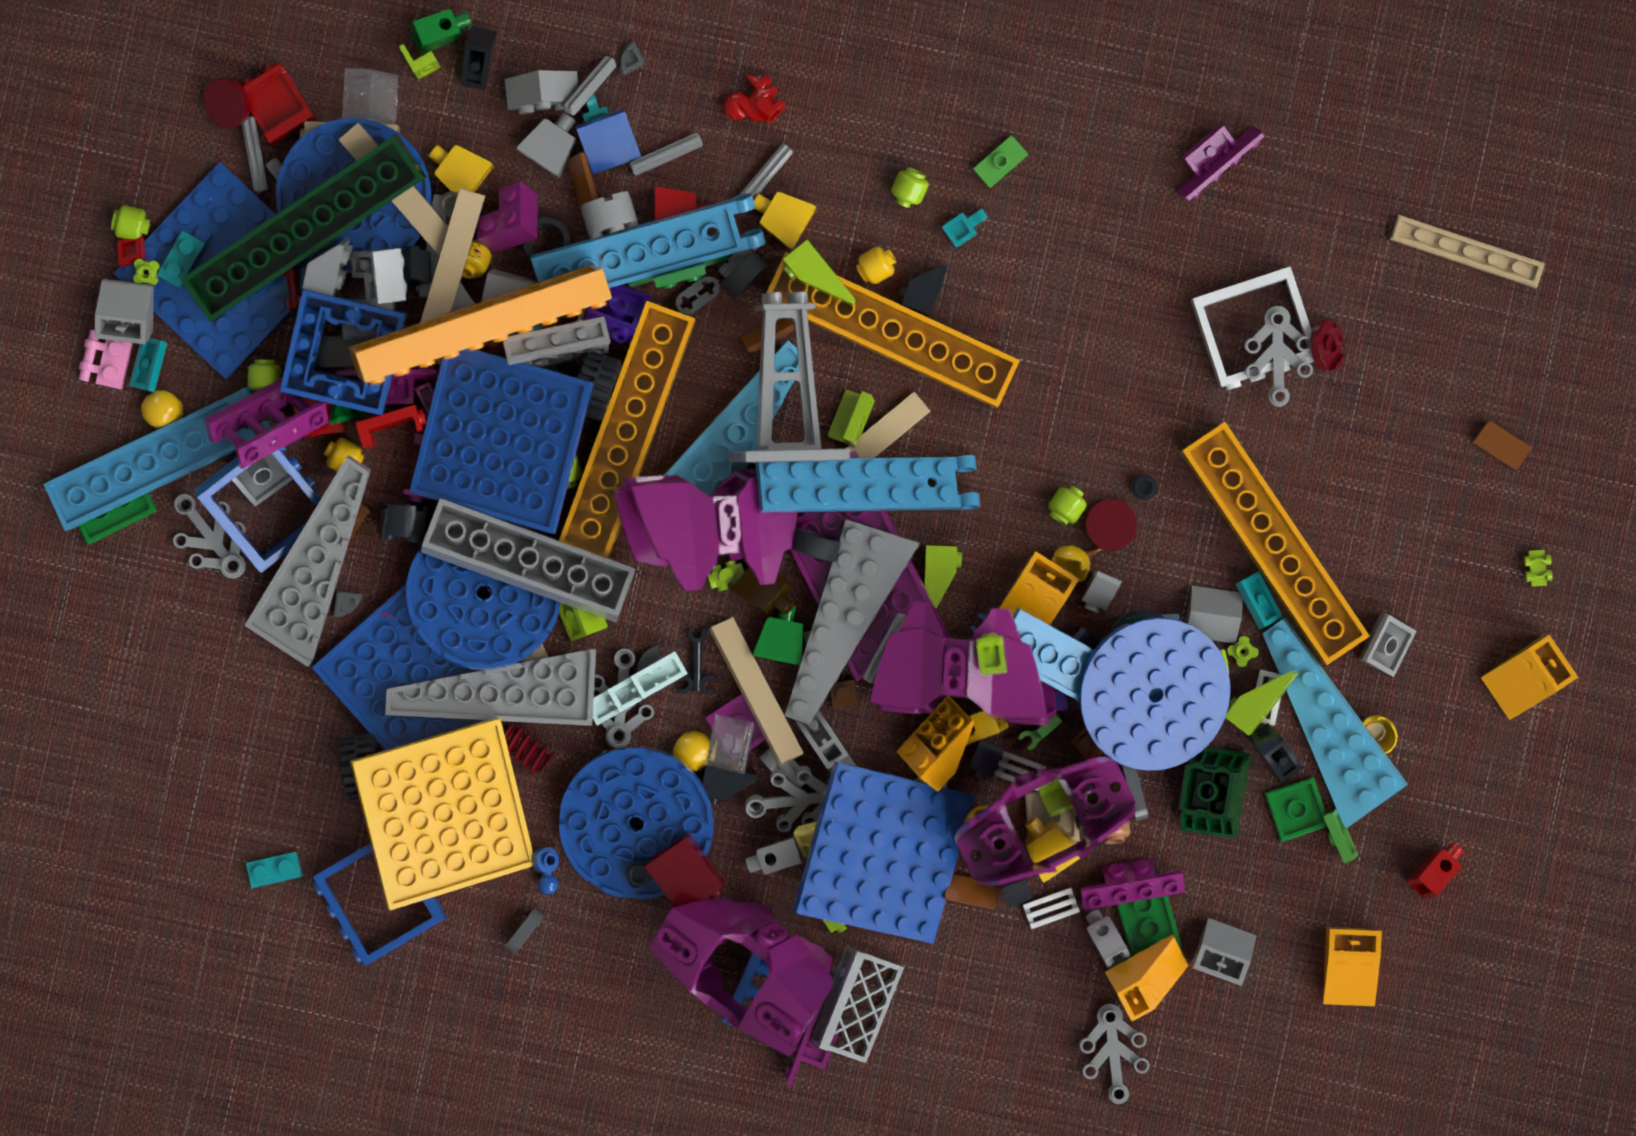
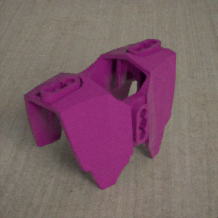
M756 469L735 471L710 496L701 492L691 482L677 475L623 478V485L617 486L614 489L619 517L634 560L665 567L669 564L683 591L702 590L705 579L717 564V556L720 554H727L730 561L744 558L756 576L759 585L775 584L783 553L792 548L797 512L760 513Z
M920 601L913 602L900 630L890 634L881 657L870 699L871 703L877 704V710L932 714L945 695L969 697L993 719H1003L1004 722L1032 725H1049L1050 717L1055 716L1057 713L1054 687L1040 680L1031 645L1022 642L1010 609L992 608L983 624L974 631L972 639L962 640L953 639L950 634L946 637L943 636V629L933 613L931 603ZM990 633L1003 636L1007 673L981 676L976 639H981L982 635Z
M1097 757L1063 768L1037 770L1038 777L1035 771L1032 770L1014 779L1018 787L1013 782L998 800L968 820L956 832L954 837L975 883L982 886H997L1037 874L1058 872L1056 866L1077 856L1082 860L1096 845L1125 825L1136 812L1137 802L1117 762L1111 757ZM1054 780H1058L1075 809L1086 838L1044 860L1034 863L1016 834L1007 813L1006 804ZM1112 782L1119 784L1120 788L1117 792L1110 790L1109 787ZM1093 793L1097 795L1094 803L1087 801L1088 794ZM995 840H1003L1004 846L1001 849L995 848ZM974 850H978L982 855L980 859L973 860L971 853Z
M727 898L692 902L672 908L657 932L655 939H653L650 950L691 993L698 997L707 1007L709 1006L726 1019L728 1023L781 1053L790 1056L799 1044L809 1022L831 989L834 980L829 972L833 958L822 946L815 945L803 937L795 935L789 938L788 931L784 927L775 924L777 918L773 914V909L758 902H735ZM667 933L670 935V939H671L672 941H670V940L667 938ZM727 938L743 944L764 960L769 969L766 981L748 1009L730 997L726 991H723V972L712 961L708 960L715 948L725 943Z

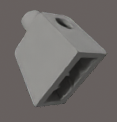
M562 113L556 124L545 118L519 144L517 150L557 178H560L576 143V139L568 134L576 121L565 113Z
M792 836L757 849V855L746 858V864L750 873L762 869L765 875L800 864L807 859L802 856L796 838ZM771 854L775 855L776 861L772 860Z
M1099 910L1090 912L1086 916L1090 926L1086 929L1107 969L1109 970L1113 966L1131 958L1124 941L1110 917L1103 918Z

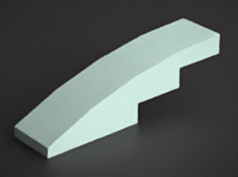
M676 652L669 654L594 697L593 721L596 726L687 675L688 673Z

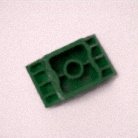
M1206 747L1189 760V765H1185L1179 804L1182 831L1232 839L1237 838L1241 829L1240 818L1243 814V800L1248 783L1247 771L1251 765L1249 753Z

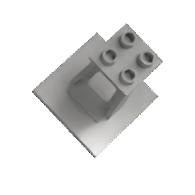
M782 292L762 294V305L755 306V312L763 311L755 451L728 452V463L850 460L849 449L821 450L807 310L815 309V303H808L807 292L788 293L787 304H782ZM779 318H791L795 322L798 370L796 372L778 373L774 370L775 324ZM796 380L800 384L804 440L800 443H774L772 441L773 385L776 381Z

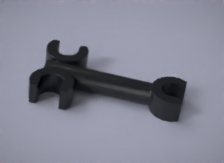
M693 628L688 630V637L692 641V678L688 675L680 678L687 680L689 684L686 689H678V692L681 694H686L690 691H702L705 694L714 693V690L706 689L704 684L707 680H715V677L707 675L702 678V644L707 637L706 628L702 629L703 634L700 638L693 636Z

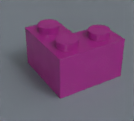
M522 181L499 188V210L479 216L477 240L494 253L536 240L538 195Z

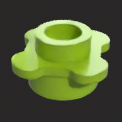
M137 259L134 262L136 274L133 276L134 282L156 285L159 281L157 277L160 267L159 263L155 260L143 261L142 259Z
M1241 636L1239 642L1230 645L1227 650L1228 654L1237 660V665L1240 667L1246 666L1247 661L1258 656V649L1249 643V638L1246 636ZM1242 649L1245 650L1244 654H1241Z

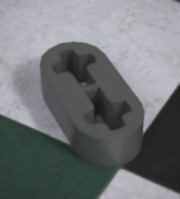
M705 276L684 290L676 299L678 311L684 315H691L715 299L720 291L718 281L713 277ZM704 282L715 284L712 288L713 294L710 295L706 292L699 296L698 293L704 289L702 285ZM696 295L697 299L692 302L693 308L691 310L687 307L681 308L683 297L690 299Z
M534 908L505 947L513 954H516L545 916Z

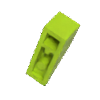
M808 240L783 259V262L786 264L783 269L791 279L796 277L799 282L849 305L856 303V299Z
M926 545L924 586L935 608L938 607L954 578L956 568H961L962 552H957V547Z
M1296 670L1290 671L1239 696V698L1234 697L1229 702L1225 718L1248 736L1254 734L1299 672Z

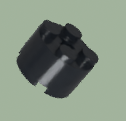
M379 501L376 533L380 534V539L395 540V538L401 536L406 537L407 542H421V540H424L429 528L430 505L426 504L421 508V503L392 501V504L385 506V501Z

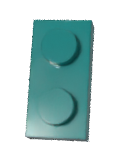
M182 230L157 276L181 289L183 285L181 278L191 272L206 244Z
M149 338L146 344L139 345L129 386L155 392L167 342Z
M1260 572L1254 573L1235 584L1259 629L1283 617Z
M297 851L246 863L251 888L303 877Z

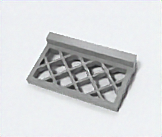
M604 316L508 336L509 338L503 340L505 358L508 365L523 362L537 367L582 359L591 350L606 354L609 353L608 344H610Z
M846 945L833 977L834 982L823 1002L808 1042L820 1049L829 1050L866 1063L904 967ZM864 959H867L871 962L873 970L862 975L860 968ZM887 968L894 969L891 979L883 982L880 972ZM876 975L879 986L868 991L865 980ZM860 983L864 994L853 999L851 995L852 988ZM881 991L883 994L882 1002L874 1007L870 996ZM866 999L869 1010L859 1015L855 1005ZM851 1007L854 1018L843 1023L842 1013ZM872 1015L874 1020L872 1027L864 1030L861 1020ZM857 1023L860 1033L849 1039L846 1028ZM841 1031L845 1042L837 1046L830 1045L833 1036ZM860 1039L864 1042L861 1055L854 1053L851 1045Z

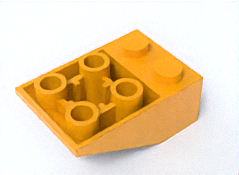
M1035 551L1030 556L999 608L1010 609L1012 616L1016 609L1019 608L1050 625L1066 602L1079 578Z
M1544 634L1480 678L1504 714L1511 720L1577 679L1578 676L1551 636Z
M947 695L896 752L923 781L936 791H939L956 773L974 721Z
M1326 927L1323 1004L1375 1006L1381 958V930Z
M1172 934L1144 951L1138 952L1135 956L1113 966L1105 974L1130 1020L1134 1021L1157 1007L1186 970L1188 964Z

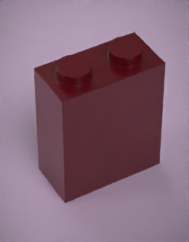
M690 832L677 839L646 862L645 868L674 907L703 901L707 898L713 900L723 892L722 888L725 880Z

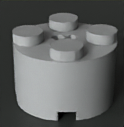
M628 192L612 194V197L608 198L601 197L580 207L590 239L639 225Z

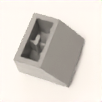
M345 236L313 256L307 265L302 289L333 296L337 289L341 290L347 276V270H343V268L350 261V254L353 250V246L349 245L350 237Z
M103 279L95 312V338L146 344L153 333L154 285Z
M1208 918L1190 966L1196 970L1242 986L1251 962L1257 935Z

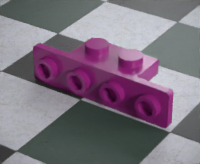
M1219 124L1181 156L1195 176L1176 191L1178 196L1185 201L1198 197L1202 189L1209 183L1217 181L1221 177L1222 172L1229 166L1237 164L1241 156L1248 150L1254 149L1259 145L1260 140L1265 137L1263 131L1252 126L1235 141L1224 125Z
M427 366L410 370V372L400 376H395L393 373L385 407L414 405L415 382L437 381L438 369ZM344 367L341 371H335L336 376L362 381L357 376L354 367Z
M1152 858L1102 866L1105 884L1081 888L1083 909L1088 910L1185 892L1183 873L1179 870L1156 874Z
M820 1008L805 1029L804 1038L800 1040L793 1052L797 1054L794 1064L789 1062L784 1077L788 1078L787 1085H792L800 1061L824 1070L826 1068L832 1051L820 1049L808 1042ZM838 1033L833 1036L830 1045L834 1046Z

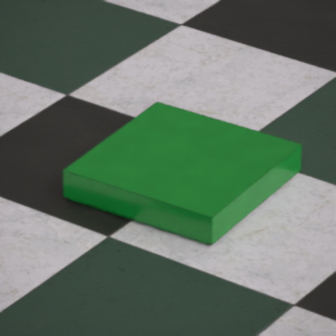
M1314 777L1264 793L1280 842L1328 827L1323 817L1326 812Z

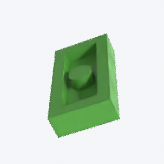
M1011 135L974 167L973 171L990 189L1029 154Z
M1337 809L1331 810L1323 817L1330 831L1328 832L1329 840L1334 847H1337L1345 864L1354 860L1359 854L1347 828L1342 823Z

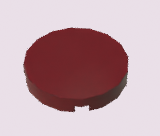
M228 77L218 78L206 86L204 92L206 111L210 118L220 127L231 129L242 125L247 120L250 112V104L247 105L246 98H248L247 93L241 84L234 79Z
M1319 320L1314 325L1310 337L1313 360L1323 371L1337 370L1342 365L1345 353H1342V347H1345L1343 332L1335 321Z
M1114 499L1104 500L1096 504L1088 513L1086 520V530L1091 541L1100 549L1107 551L1121 550L1126 547L1136 536L1138 528L1137 519L1131 507L1123 501Z

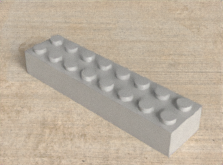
M441 498L422 544V553L616 623L635 573V568Z

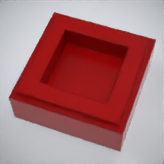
M144 237L117 240L118 264L120 266L133 265L137 259L146 261Z

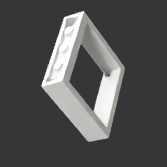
M1291 266L1191 300L1219 388L1226 386L1228 391L1242 386L1240 381L1249 378L1245 375V371L1226 376L1204 307L1285 280L1303 336L1310 338L1312 330ZM1311 349L1307 352L1296 354L1303 362L1309 364L1315 362ZM1284 358V372L1290 370L1289 365L1291 364ZM1273 362L1268 363L1261 370L1259 378L1250 379L1251 383L1266 378L1265 373L1273 371ZM1256 367L1249 369L1250 376H1255L1258 372Z

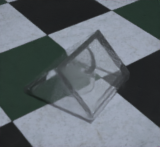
M715 715L706 765L745 774L755 722Z

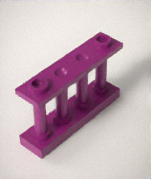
M281 378L204 419L208 439L213 444L224 438L230 441L236 448L239 467L244 469L329 423L325 402L320 401L310 407L300 396L281 392L280 388L283 379ZM291 403L300 413L288 418L279 409ZM270 415L279 424L267 430L258 420ZM249 427L257 436L245 442L236 432Z

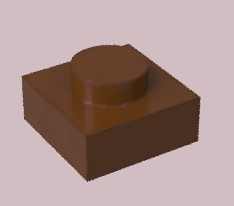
M854 680L834 683L830 690L833 709L858 705Z

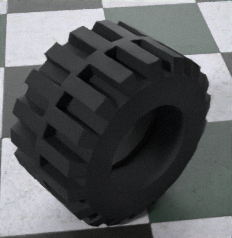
M592 350L586 355L577 378L594 382L585 416L601 421L605 416L622 365L621 360Z
M373 733L340 738L338 745L339 766L344 792L349 801L360 800L350 761L380 752L377 739Z

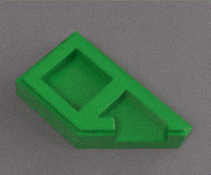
M333 404L329 422L330 425L356 420L364 416L361 410Z

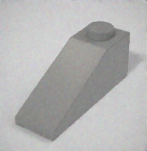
M1099 571L1093 572L1081 598V601L1086 603L1084 608L1099 613L1100 609L1106 611L1122 581Z
M820 711L817 712L811 724L795 720L830 774L834 761L856 766Z

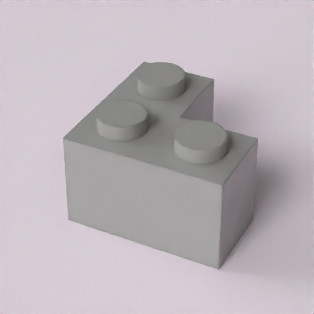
M538 70L505 79L508 110H519V114L534 113V108L536 110L550 109L551 106H555V110H565L563 107L564 103L579 87L577 71Z
M401 248L351 252L352 278H364L367 304L406 300L407 284L403 276L404 258L401 254Z

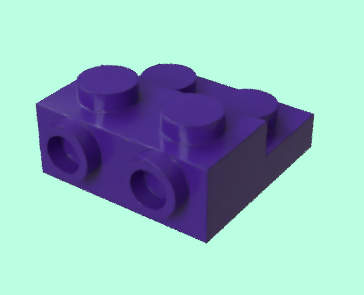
M623 285L611 287L609 290L612 299L606 300V305L599 308L591 309V306H589L584 320L604 316L608 334L612 336L613 340L619 343L625 341L631 343L646 301L649 302L651 296Z

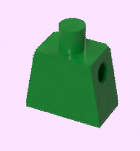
M447 9L413 21L410 34L419 55H423L458 40L460 30L470 27L472 24L466 11L454 16L452 10ZM440 26H445L448 30H443Z
M795 606L786 615L779 611L778 619L767 617L753 656L801 665L803 624L793 622Z

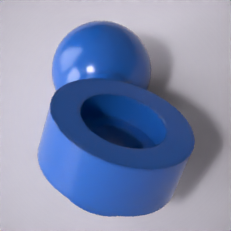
M540 847L532 855L534 869L542 873L538 880V888L543 894L547 895L554 893L558 888V880L552 875V872L558 867L559 856L556 850L550 847Z

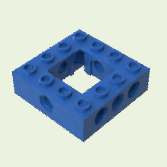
M304 289L280 391L383 415L393 374L384 376L385 380L383 382L370 385L369 382L365 383L315 371L314 367L325 320L332 324L348 325L359 328L358 330L374 331L376 332L375 339L403 329L407 313Z

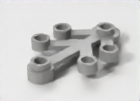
M1273 306L1265 313V325L1253 338L1245 341L1244 348L1249 353H1257L1261 348V342L1271 333L1272 344L1253 364H1249L1245 368V375L1250 379L1259 378L1261 370L1273 358V387L1268 392V400L1272 405L1281 407L1288 403L1290 397L1288 390L1284 388V358L1296 369L1297 374L1303 378L1311 376L1313 367L1311 364L1303 362L1283 343V332L1296 342V348L1302 352H1307L1311 349L1310 338L1302 336L1290 324V314L1284 307ZM1276 314L1282 316V321L1279 324L1273 321V317ZM1302 339L1308 341V347L1305 349L1300 347ZM1250 341L1257 343V348L1253 351L1248 348ZM1303 365L1309 367V372L1305 375L1300 372V368ZM1253 366L1256 367L1258 370L1257 374L1250 376L1249 369ZM1281 391L1284 394V398L1282 401H1277L1275 394Z
M187 494L179 495L174 502L176 511L182 515H187L204 538L188 537L184 533H178L173 538L174 545L181 549L194 547L214 550L221 559L205 558L202 554L195 553L189 558L190 566L195 569L202 567L220 569L222 574L228 578L240 577L246 569V562L240 555L238 545L231 539L230 550L228 551L223 545L224 529L215 519L213 532L195 509V499ZM184 500L190 501L191 504L187 510L182 508ZM218 502L220 505L223 504V505L226 506V508H227L226 512H227L228 515H229V513H230V506H229V504L226 503V502ZM235 522L237 525H240L242 527V531L245 534V525L241 522ZM180 536H184L186 539V543L182 546L177 543V539ZM199 556L202 560L199 566L193 564V558ZM231 561H236L238 564L237 569L234 571L229 569Z
M629 649L619 650L614 657L615 664L619 667L618 684L629 678V668L635 663V655ZM621 655H629V663L623 664L620 661ZM595 675V678L598 677L602 680V685L598 688L594 686V690H597L600 694L607 691L609 688L605 684L604 677ZM633 706L615 715L614 722L608 719L601 723L607 730V743L616 749L626 747L631 741V732L643 721L649 720L654 716L652 706H641L639 713L627 723H625L626 712ZM648 707L651 710L649 717L642 715L643 708ZM616 731L623 733L624 737L621 741L615 740L614 733Z
M801 766L796 771L797 781L801 784H808L817 791L815 793H807L787 779L786 773L783 770L776 769L771 773V783L776 787H781L791 795L772 798L752 795L745 802L746 813L750 817L759 818L764 815L766 809L793 806L786 814H782L776 819L777 829L781 832H787L791 829L792 823L809 804L819 803L812 812L808 811L802 815V825L809 824L805 821L807 818L814 819L813 822H816L819 818L827 785L814 777L809 767ZM807 773L808 776L803 778L800 774ZM776 776L783 777L781 780L774 779V777ZM753 802L760 803L758 806L751 805ZM787 821L788 824L782 826L780 825V822Z
M1105 1004L1098 1010V1024L1087 1037L1080 1041L1079 1046L1082 1052L1086 1054L1092 1053L1095 1050V1042L1105 1031L1107 1033V1042L1092 1061L1083 1066L1082 1072L1087 1079L1096 1078L1098 1069L1109 1056L1112 1085L1108 1089V1097L1113 1103L1122 1104L1127 1101L1129 1091L1122 1081L1120 1055L1134 1065V1069L1138 1073H1146L1150 1065L1147 1059L1139 1057L1118 1040L1117 1029L1129 1037L1133 1046L1137 1048L1145 1046L1147 1038L1142 1032L1135 1031L1123 1021V1013L1118 1006ZM1109 1012L1115 1014V1019L1111 1022L1105 1019L1106 1014ZM1135 1036H1143V1042L1135 1044ZM1085 1041L1092 1042L1090 1050L1083 1049ZM1139 1061H1145L1146 1068L1143 1070H1139L1137 1068V1063ZM1094 1067L1095 1073L1088 1076L1085 1072L1086 1068ZM1117 1089L1123 1090L1122 1098L1114 1097V1092Z

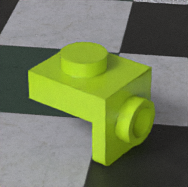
M990 633L982 635L981 639H976L981 676L1007 673L1003 636Z

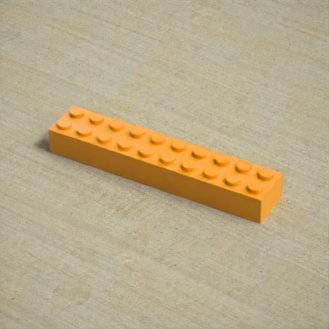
M785 252L767 293L782 292V304H787L788 293L807 292L808 303H815V309L807 310L808 322L996 409L999 407L1020 360L839 276L837 277L856 299L855 304L849 305L799 282L796 277L791 279L783 269L786 265L783 259L790 254Z
M592 264L348 347L357 376L365 383L369 382L370 385L383 382L385 380L384 376L393 373L395 376L404 375L410 372V367L419 365L420 368L434 364V359L443 356L444 359L456 357L459 355L458 351L468 348L469 351L482 348L484 346L483 342L492 339L493 342H500L509 338L508 334L517 331L518 334H523L533 330V325L542 323L545 326L555 323L559 316L566 314L567 317L581 314V309L589 306H591V309L606 305L605 301L612 299L603 269Z
M646 301L561 533L560 542L609 559L622 525L614 489L617 486L623 485V478L639 477L694 328L695 318Z
M1226 422L1220 424L1180 451L1323 665H1328L1370 637Z

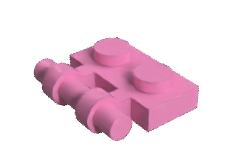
M90 330L89 337L85 339L84 343L86 350L83 362L80 361L78 369L81 371L78 380L89 382L90 373L93 372L98 374L96 384L122 390L133 343L106 340L105 343L98 342V338H95V330ZM96 350L103 351L100 366L93 365Z

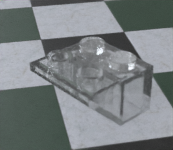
M345 68L342 119L362 118L382 124L396 125L398 75L371 69Z

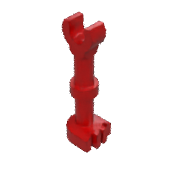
M295 266L283 273V277L287 279L290 298L286 300L287 310L299 309L301 301L297 281L299 273Z

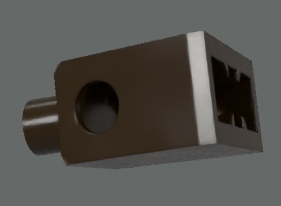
M749 567L730 588L740 598L768 615L775 608L783 615H786L795 605L787 597L793 588L780 571H778L775 584L759 585L756 576Z

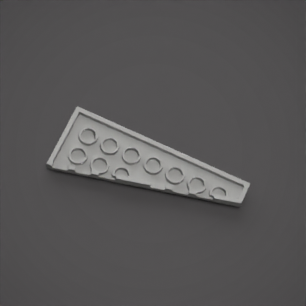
M351 456L346 457L245 624L247 628L307 667L314 660L371 469Z
M846 519L839 540L841 542L839 551L828 575L785 713L786 717L811 724L829 691L838 680L843 668L852 657L854 650L863 639L887 596L908 565L909 560L919 546V542Z
M596 649L513 664L499 669L482 670L387 689L385 715L490 720L498 717L501 721L592 726Z

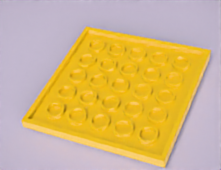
M496 717L350 761L387 909L393 910L533 866V850L500 718Z

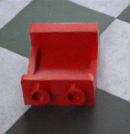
M275 63L262 70L263 74L256 79L250 77L241 83L248 96L246 98L247 105L250 104L251 113L272 146L304 127L305 121L312 122L316 119L285 68L281 64L276 66Z
M412 405L356 422L355 424L362 447L370 450L378 447L374 432L414 420L417 431L424 433L428 417L425 410L423 411L420 407Z

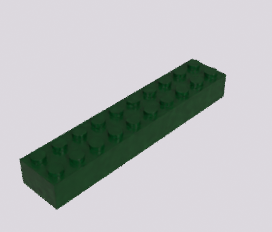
M396 134L181 278V281L209 322H211L427 176L400 136Z

